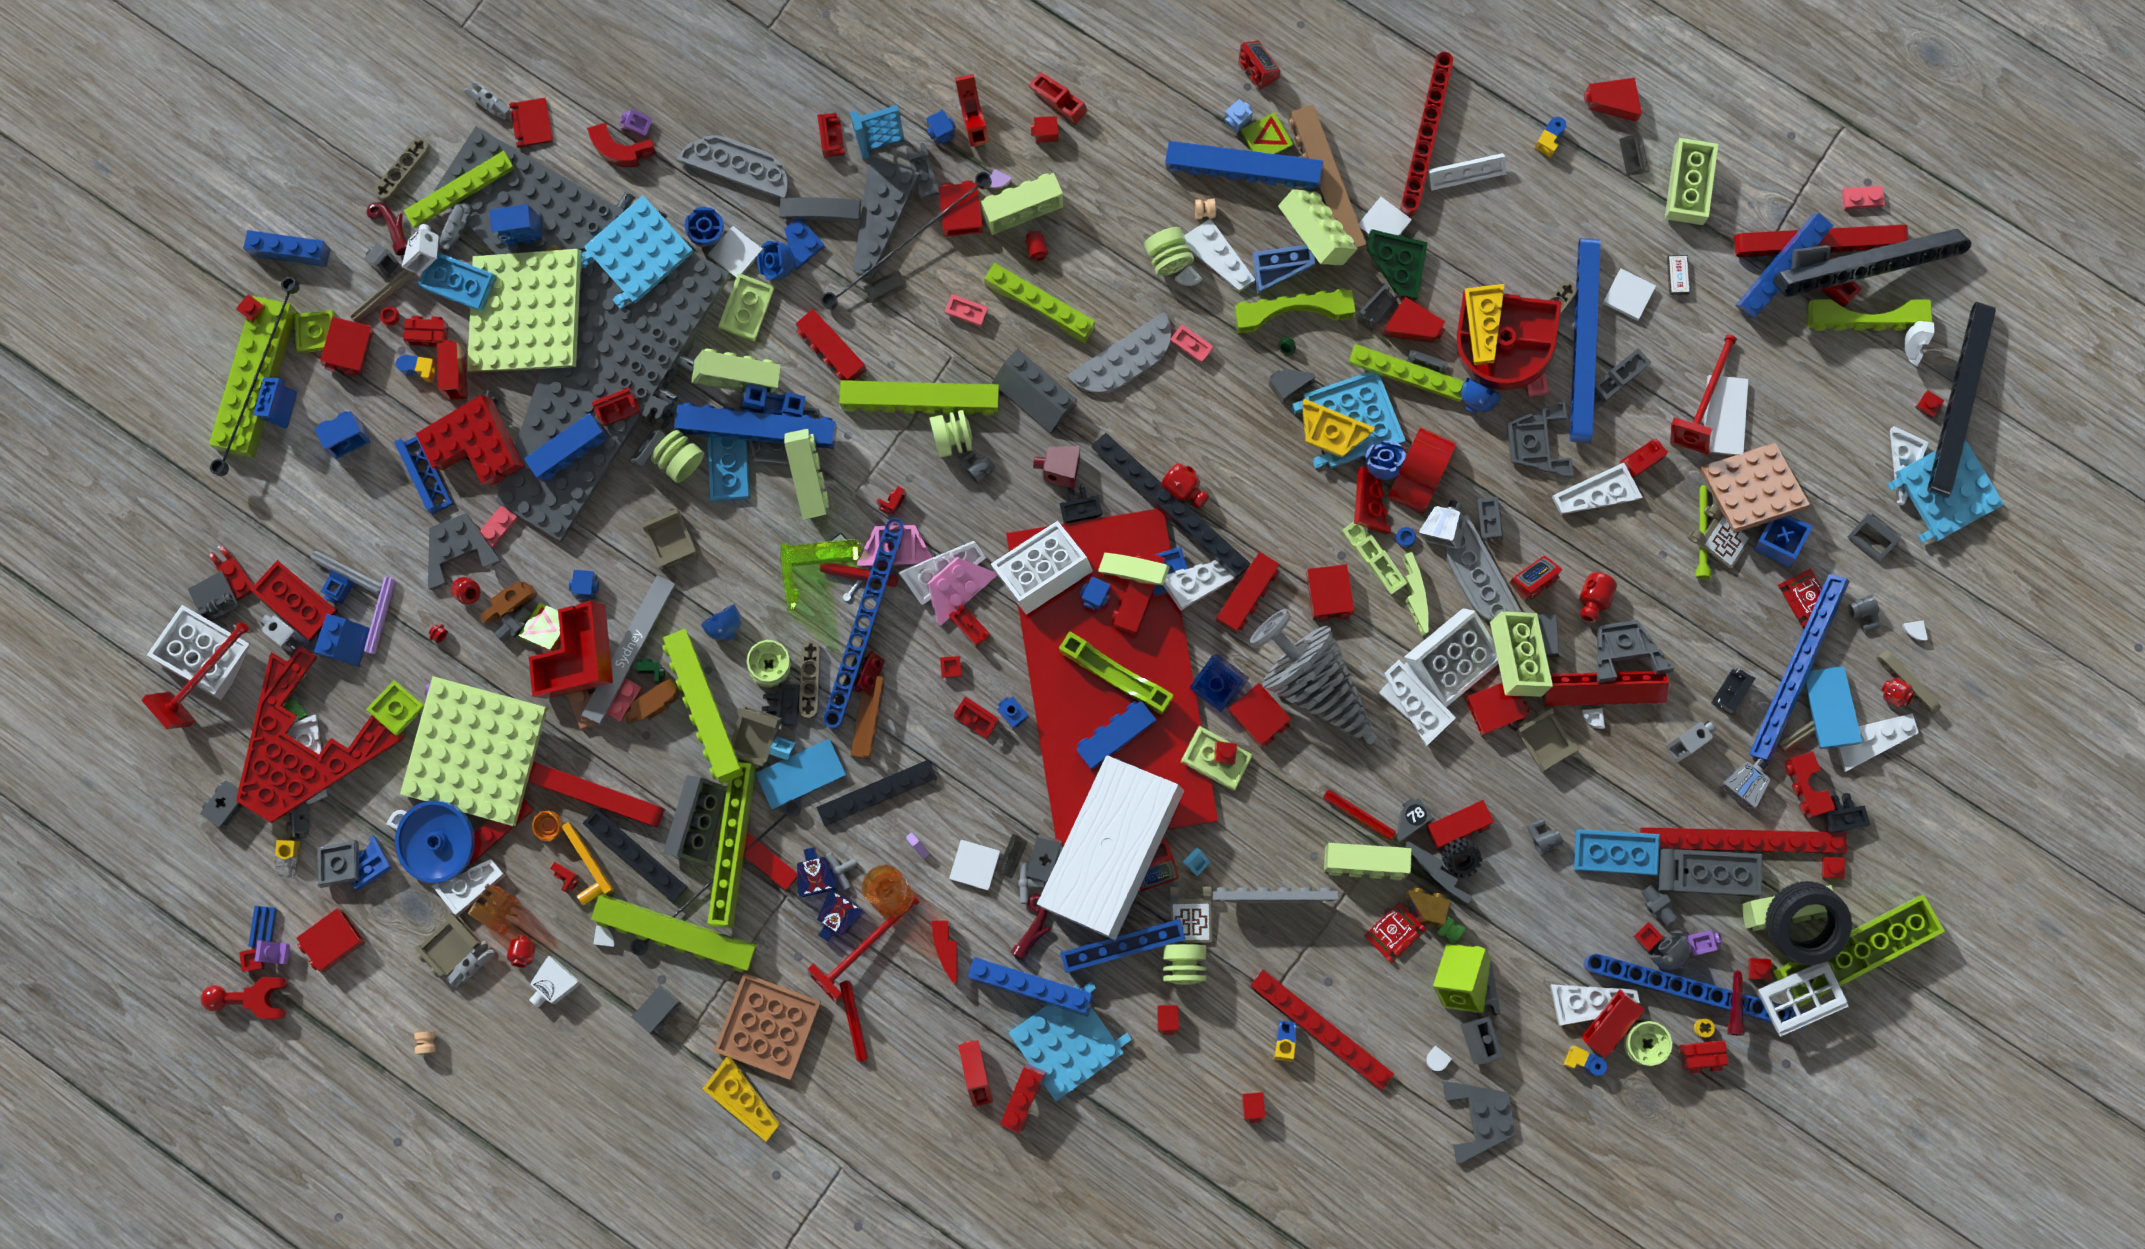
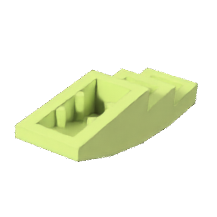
M1353 521L1341 530L1366 566L1390 595L1407 584L1386 551L1381 549L1374 537L1369 535L1364 527L1354 524Z
M1410 552L1405 554L1402 559L1409 572L1405 580L1411 594L1405 602L1422 637H1424L1429 632L1426 592L1420 570L1413 553Z
M1105 553L1098 572L1106 575H1116L1122 579L1135 580L1139 583L1164 585L1170 566L1150 560Z

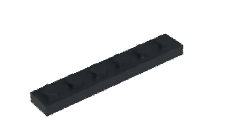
M928 759L816 808L823 825L827 826L937 779Z
M597 808L582 823L674 903L688 888L687 885Z

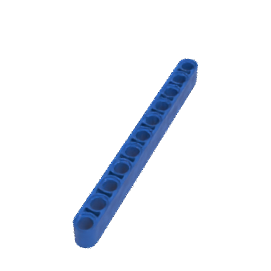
M1580 238L1578 242L1570 442L1591 443L1593 436L1600 239Z
M892 518L886 523L823 720L830 729H837L843 723L854 689V683H856L904 534L903 523L898 518ZM892 524H898L901 527L897 533H892L889 529ZM886 543L894 544L893 551H884V545ZM882 561L888 564V568L885 571L877 569V565ZM880 581L882 587L879 590H873L871 588L872 582ZM867 600H874L876 606L873 609H867L865 607ZM864 618L870 621V625L865 629L859 627V621ZM855 638L863 639L864 642L861 647L856 648L853 646L852 643ZM849 657L857 658V664L854 667L847 666L846 661ZM843 676L851 678V683L848 686L840 684ZM837 695L845 697V702L840 706L834 704V698ZM832 714L838 715L839 718L835 725L828 723V717Z
M1600 954L1590 955L1584 960L1583 966L1591 974L1729 1012L1731 1010L1732 990ZM1592 958L1598 960V969L1591 967L1590 961ZM1612 964H1616L1619 967L1617 975H1614L1610 970ZM1633 969L1639 972L1638 980L1631 978V971ZM1652 975L1658 976V986L1651 983ZM1673 980L1677 981L1680 985L1677 992L1671 987ZM1693 986L1698 987L1700 990L1698 997L1693 996L1691 992ZM1714 991L1720 995L1718 1003L1712 1000V993ZM1743 994V1015L1772 1023L1761 998ZM1755 1002L1758 1003L1761 1008L1758 1014H1756L1752 1009V1006ZM1772 1002L1775 1008L1783 1005ZM1789 1006L1780 1010V1020L1785 1022L1793 1018L1796 1014L1794 1008ZM1799 1009L1801 1014L1805 1013V1011Z

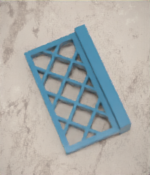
M897 105L863 116H859L858 111L850 112L862 160L870 157L868 151L905 140Z

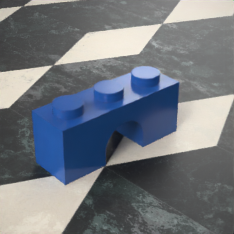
M747 383L742 391L740 408L750 409L759 413L770 411L774 415L789 413L794 415L793 417H801L806 396L789 392L782 395L767 392V387Z

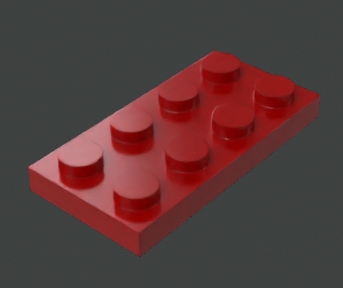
M278 560L250 589L310 641L321 631L326 614L334 616L338 612L337 609Z

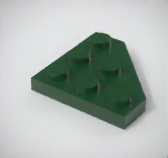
M1371 229L1366 250L1394 293L1399 297H1407L1412 300L1418 299L1428 242Z

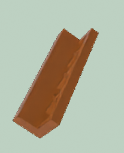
M877 676L876 685L871 696L862 690L851 757L869 760L872 758L885 685L883 677Z

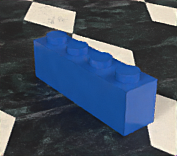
M247 230L243 247L253 257L327 267L330 247L322 240Z
M589 413L524 459L536 478L542 482L548 481L559 470L568 468L576 458L585 456L589 449L601 445L608 436L598 420Z
M1136 701L1132 702L1126 707L1127 711L1124 714H1116L1109 720L1111 722L1106 727L1100 726L1093 732L1095 734L1089 740L1086 737L1077 744L1076 752L1090 771L1104 762L1106 755L1111 757L1156 723V719L1142 701L1138 703Z

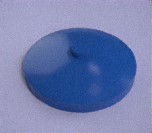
M426 801L412 807L400 820L395 834L396 854L402 867L414 878L428 883L444 882L458 876L468 866L475 848V835L470 820L461 809L445 801Z

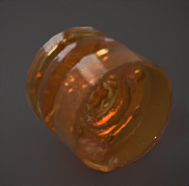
M887 864L878 865L865 875L862 882L863 895L879 914L889 918L897 917L905 913L911 906L913 901L911 884L894 866Z
M487 883L484 888L491 892V895L489 896L481 892L480 896L486 903L474 902L468 914L490 929L505 936L512 925L506 919L507 914L517 917L518 914L511 910V908L514 906L522 910L524 905L514 895L501 887L492 886Z

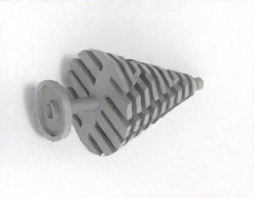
M1283 609L1268 618L1252 635L1250 643L1254 647H1261L1273 640L1284 654L1278 659V663L1272 666L1268 672L1269 674L1265 676L1263 687L1269 691H1274L1280 697H1285L1286 700L1292 703L1297 702L1296 705L1308 709V712L1311 714H1318L1319 718L1325 721L1329 720V723L1334 726L1341 725V730L1345 732L1354 730L1351 732L1352 736L1356 738L1363 737L1367 744H1373L1377 736L1373 731H1370L1372 724L1369 718L1365 719L1366 712L1364 707H1360L1362 705L1360 696L1356 698L1357 689L1352 684L1353 680L1350 673L1347 672L1346 663L1342 661L1343 656L1340 650L1337 649L1335 638L1332 639L1333 633L1331 628L1328 626L1318 628L1293 645L1282 633V630L1290 620V613Z

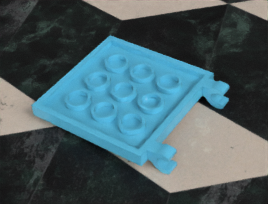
M642 195L584 246L587 251L581 253V265L585 268L594 259L623 290V293L613 298L616 305L622 309L631 300L636 304L692 255L694 251Z
M1367 372L1303 394V399L1375 427L1371 435L1343 458L1324 451L1325 455L1313 458L1314 461L1312 462L1315 469L1328 463L1330 468H1334L1366 456V452L1371 445L1375 444L1376 446L1381 444V441H1394L1398 444H1403L1406 441L1379 374ZM1303 401L1292 404L1293 407L1291 408L1294 415L1303 412Z
M1966 439L1954 487L1949 498L1927 492L1936 450L1895 472L1898 478L1887 484L1890 491L1903 485L1928 527V531L1918 536L1921 543L1932 537L1937 542L2004 505Z
M1091 981L1080 990L1091 993L1096 987ZM1047 1005L1009 1032V1035L1029 1064L1048 1072L1043 1084L1055 1101H1058L1123 1054L1121 1047L1132 1040L1129 1034L1126 1033L1115 1041L1092 1007L1089 1016L1086 1017Z

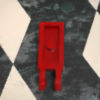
M221 545L219 549L227 558L226 561L221 563L218 556L213 552L208 555L217 566L218 572L223 571L235 597L240 600L252 592L250 589L254 585L235 557L230 554L224 545Z

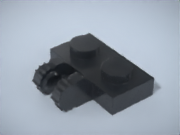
M1079 484L1082 498L1075 500L1074 489L1068 488L1070 501L1059 503L1063 523L1103 516L1099 496L1087 497L1084 484Z
M780 683L779 694H763V699L768 701L778 700L777 707L763 706L761 711L776 713L777 717L782 718L781 725L796 726L800 685Z
M1843 793L1842 801L1845 809H1842L1839 797L1831 795L1835 810L1824 813L1829 833L1870 826L1865 805L1854 807L1851 795Z

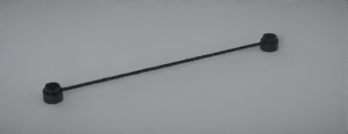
M987 172L978 173L975 177V182L977 186H975L972 190H970L963 197L957 200L954 204L948 207L940 215H938L931 222L925 225L917 233L911 236L908 240L902 243L899 247L893 250L890 254H888L885 258L879 261L876 265L870 268L867 272L861 275L858 279H856L853 283L847 286L836 296L832 292H827L823 294L821 297L822 305L828 310L834 309L838 305L837 298L839 296H841L844 292H846L853 285L859 282L862 278L868 275L871 271H873L876 267H878L885 260L891 257L894 253L900 250L903 246H905L908 242H910L917 235L923 232L926 228L932 225L935 221H937L940 217H942L949 210L955 207L958 203L964 200L972 192H974L978 188L988 189L992 184V179Z
M286 277L281 282V288L287 292V295L222 460L215 459L210 465V471L219 477L225 476L229 472V466L225 460L289 295L299 291V282L293 277Z
M796 800L787 801L784 805L785 814L759 836L744 853L757 841H760L787 815L797 816L801 811L799 802ZM714 878L671 917L675 918L713 883ZM647 938L645 941L641 939L634 940L630 946L631 952L637 956L644 955L648 950L647 942L651 939Z

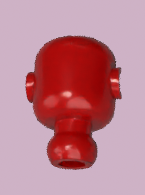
M1175 464L1161 481L1162 487L1169 491L1177 500L1186 502L1190 499L1196 508L1200 509L1209 499V494L1198 488L1200 486V479L1195 475L1196 471L1189 465Z
M1593 572L1587 576L1579 597L1580 602L1585 606L1580 612L1583 620L1594 623L1599 619V611H1604L1610 607L1617 589V583L1610 575L1602 572Z

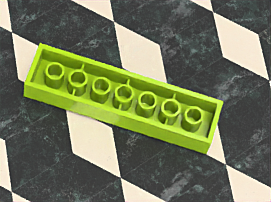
M252 296L266 308L254 322L247 318L245 320L209 441V445L217 451L226 452L284 302ZM286 303L228 452L230 454L255 458L265 420L253 416L263 379L278 378L294 325V314H297V310L289 303Z
M1920 895L1851 930L1852 932L1846 946L1836 957L1827 962L1839 986H1842L1940 935L1945 930L1925 895ZM1791 961L1773 972L1779 981L1813 965H1803ZM1825 974L1809 980L1814 991L1829 984ZM1805 982L1789 989L1794 999L1810 993ZM1830 988L1819 994H1816L1817 998L1832 991V989ZM1807 998L1796 1004L1798 1007H1801L1813 1001V998Z

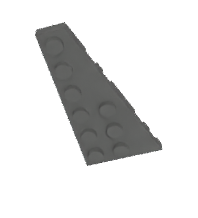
M871 155L869 157L853 270L858 275H863L883 259L921 179V174ZM878 267L865 277L873 280Z

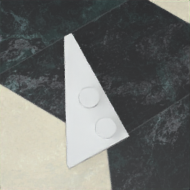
M1894 426L1890 429L1894 479H1897L1898 477L1895 472L1923 458L1929 442ZM1903 485L1895 488L1897 504L1901 506L1905 504L1908 497Z

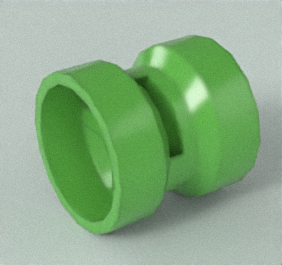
M1448 916L1445 925L1441 926L1437 933L1440 936L1447 935L1448 941L1454 945L1466 928L1462 925H1454V920Z

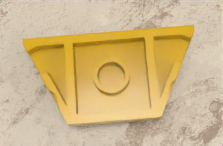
M1304 399L1302 402L1305 443L1343 458L1371 435L1375 427L1307 399Z

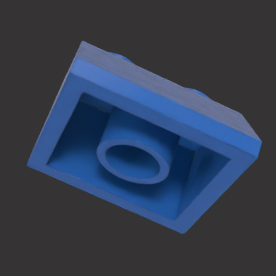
M326 614L314 652L322 657L359 667L370 628L344 618Z

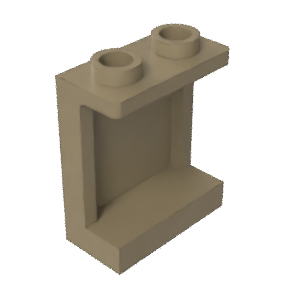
M668 509L663 512V515L657 518L655 516L647 518L644 521L645 523L641 524L661 571L699 556L678 509Z
M743 705L739 707L737 713L739 717L731 743L738 761L745 760L754 767L760 768L768 764L769 750L776 738L782 718Z
M1546 708L1535 714L1537 718L1532 721L1529 718L1518 724L1520 728L1515 731L1541 772L1546 771L1579 750L1576 743L1572 744L1553 713L1555 711L1553 708L1548 711Z
M453 913L445 917L446 921L421 945L414 947L417 951L416 956L423 963L427 961L431 966L429 970L437 978L439 976L447 978L454 971L453 969L481 943L458 916Z

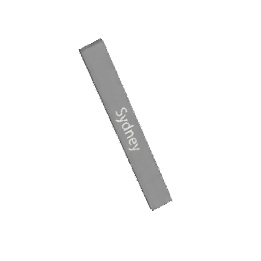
M657 575L611 659L613 683L596 687L582 713V717L601 725L676 586L675 583Z

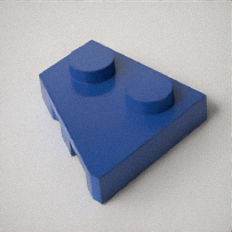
M800 218L794 220L784 229L788 245L794 255V268L796 270L825 247L824 243Z
M374 835L369 838L371 842L364 852L361 851L359 853V881L351 882L357 891L393 869L377 837Z

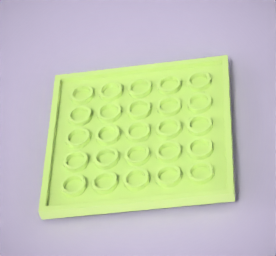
M568 249L473 256L472 266L493 273L497 277L483 312L470 307L467 371L479 373L576 367L581 250Z
M432 676L400 794L423 801H445L457 806L465 813L516 826L548 707Z

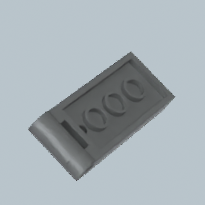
M1659 849V891L1759 897L1762 895V854Z

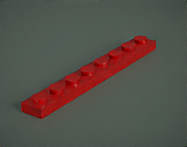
M1262 970L1250 985V987L1380 1090H1383L1394 1075L1391 1070L1265 970Z

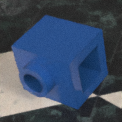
M944 110L926 118L929 128L927 132L931 140L935 139L937 144L947 143L955 136L954 129L956 125L951 117H947Z
M573 570V579L569 581V591H571V594L577 597L579 601H589V598L595 599V593L599 591L597 574L594 571Z
M1092 576L1088 585L1084 584L1080 592L1084 606L1091 610H1095V608L1100 610L1102 605L1106 606L1110 595H1108L1110 584Z
M1013 696L1010 699L1006 697L998 704V713L1012 730H1015L1029 718L1026 711ZM1011 710H1014V711H1015V712L1012 713V714L1008 713V712L1011 711Z

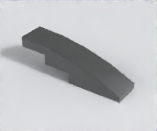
M820 197L780 199L779 217L781 219L800 218L803 221L822 220L823 222L860 220V200Z
M1639 348L1595 383L1594 411L1652 363Z
M1409 841L1404 845V848H1411V858L1430 880L1465 906L1469 904L1472 896L1454 887L1458 879L1440 869L1444 863L1442 860Z

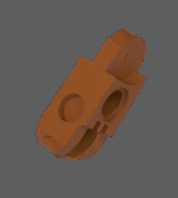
M517 582L510 587L507 586L489 600L492 605L481 614L480 619L484 625L490 624L497 619L501 621L507 613L511 611L516 613L522 606H526L534 600L538 593L532 585L525 582Z
M673 679L662 682L630 703L629 705L632 710L624 715L627 724H632L638 720H651L667 710L669 705L674 703L679 696L678 687Z

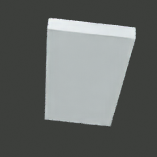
M1712 375L1707 376V386ZM1720 376L1704 416V426L1713 428L1712 446L1709 454L1728 456L1744 454L1748 379Z

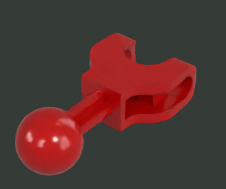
M263 977L252 987H244V992H226L219 985H211L203 990L200 1001L202 1006L211 1012L219 1011L226 1005H243V1009L252 1010L260 1019H285L286 1011L273 1008L270 1005L269 997L274 990L286 988L288 979Z

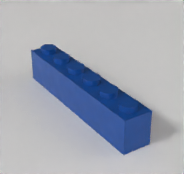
M1820 213L1811 215L1735 306L1747 317L1755 318L1779 291L1774 286L1773 279L1778 273L1791 269L1793 249L1816 247L1834 225Z
M1179 918L1118 935L1116 940L1108 938L1061 951L1060 954L1065 972L1067 973L1185 940V935Z
M976 957L973 959L968 978L973 982L1086 1017L1089 1016L1094 996L1090 992Z

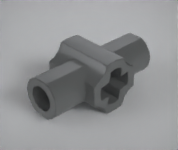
M524 606L516 613L513 611L507 613L500 621L502 626L494 634L503 643L511 635L515 638L520 634L526 625L525 622L532 614Z
M1652 885L1641 892L1648 901L1645 906L1652 916L1656 919L1660 917L1667 926L1677 919V916L1670 909L1673 907V904L1667 895L1663 892L1659 894Z

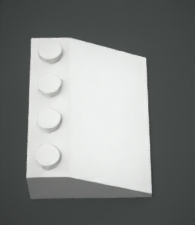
M1058 521L991 563L993 569L1026 615L1093 572L1085 554Z
M182 605L147 656L157 664L189 682L231 633ZM238 638L196 686L222 700L233 684L250 644Z
M1468 609L1460 610L1404 656L1414 674L1445 707L1450 705L1499 664L1493 639L1476 611Z

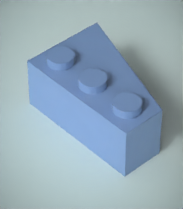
M1301 245L1254 252L1252 261L1257 295L1312 268L1315 264V259L1308 246Z

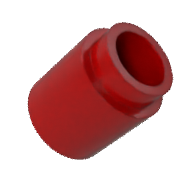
M1032 231L1026 234L1025 243L1030 259L1036 262L1044 260L1049 254L1044 235L1041 234V231Z

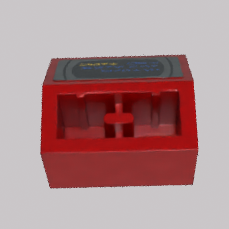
M1259 40L1244 42L1240 45L1238 64L1243 71L1246 70L1250 75L1249 79L1254 86L1257 85L1261 90L1280 77L1281 70Z
M1544 555L1513 577L1509 583L1523 601L1528 598L1533 600L1541 594L1540 592L1544 590V586L1548 589L1557 582L1562 568Z
M1167 838L1161 840L1139 888L1140 892L1179 879Z

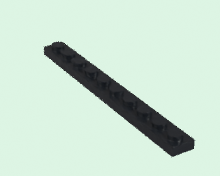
M1104 433L1092 444L1091 448L1235 579L1249 568L1251 563L1184 502L1177 500L1169 491L1165 490L1161 482L1111 436Z

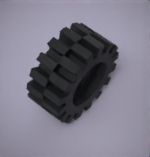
M1457 838L1456 843L1453 841L1449 842L1451 846H1445L1446 851L1442 852L1444 856L1442 861L1450 874L1459 878V875L1461 878H1465V874L1470 877L1472 876L1470 872L1476 873V867L1480 868L1481 864L1479 862H1482V854L1477 846L1470 839L1467 841L1466 838H1462V841ZM1469 853L1468 858L1464 862L1455 863L1456 858L1460 854Z

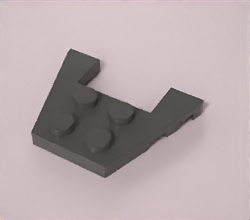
M1565 401L1558 402L1553 406H1548L1507 424L1510 461L1512 464L1565 477H1573L1572 458L1551 459L1547 421L1567 419Z
M804 407L803 415L812 416L813 419L818 418L820 414L819 408ZM750 440L755 463L790 466L785 444Z
M462 514L429 528V590L433 591L448 584L443 568L444 564L478 551L482 567L485 569L502 562L468 514Z
M1638 620L1599 625L1597 630L1598 683L1616 680L1617 675L1612 662L1649 657L1655 675L1672 673L1675 668L1671 662L1669 663L1665 659V654L1662 650L1657 649L1653 644V639Z
M1448 1081L1442 1082L1446 1101L1467 1098L1473 1128L1474 1142L1453 1145L1456 1164L1462 1163L1516 1135L1509 1092Z

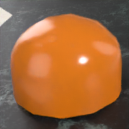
M542 811L533 819L532 829L541 841H553L562 833L563 828L561 826L563 821L559 814L553 811Z

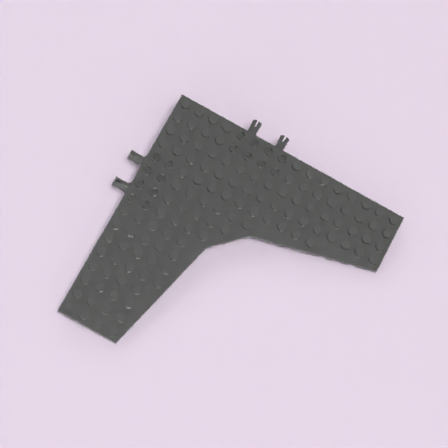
M475 126L434 190L437 191L500 152L505 151L515 169L457 203L461 205L464 203L469 204L470 213L466 224L497 255L579 249L581 253L586 252L587 250L584 246L629 208L636 199L632 194H628L625 191L618 204L613 206ZM528 204L541 217L542 239L536 240L534 243L519 242L515 246L504 245L491 233L490 210ZM657 209V211L662 215L664 219L668 217L666 214L660 212V210ZM693 253L636 304L631 300L625 307L620 309L613 301V298L623 293V290L595 259L585 268L581 265L576 367L541 370L515 444L525 467L512 475H506L507 478L503 479L495 502L563 542L625 442L642 421L643 416L641 414L650 396L652 395L668 402L671 407L675 405L672 400L678 401V396L666 389L680 367L693 374L694 367L692 366H694V360L687 356L693 348V342L703 320L728 282L731 274L700 255ZM629 387L636 396L641 412L604 427L597 418L592 402ZM591 413L608 436L604 439V442L599 446L589 449L585 456L576 458L568 468L556 472L552 479L542 482L536 478L524 458Z

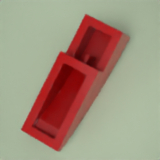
M1042 72L1028 85L1043 101L1075 125L1088 112L1083 101L1070 94L1069 89Z
M932 921V934L939 960L952 983L958 984L957 941H949V921Z

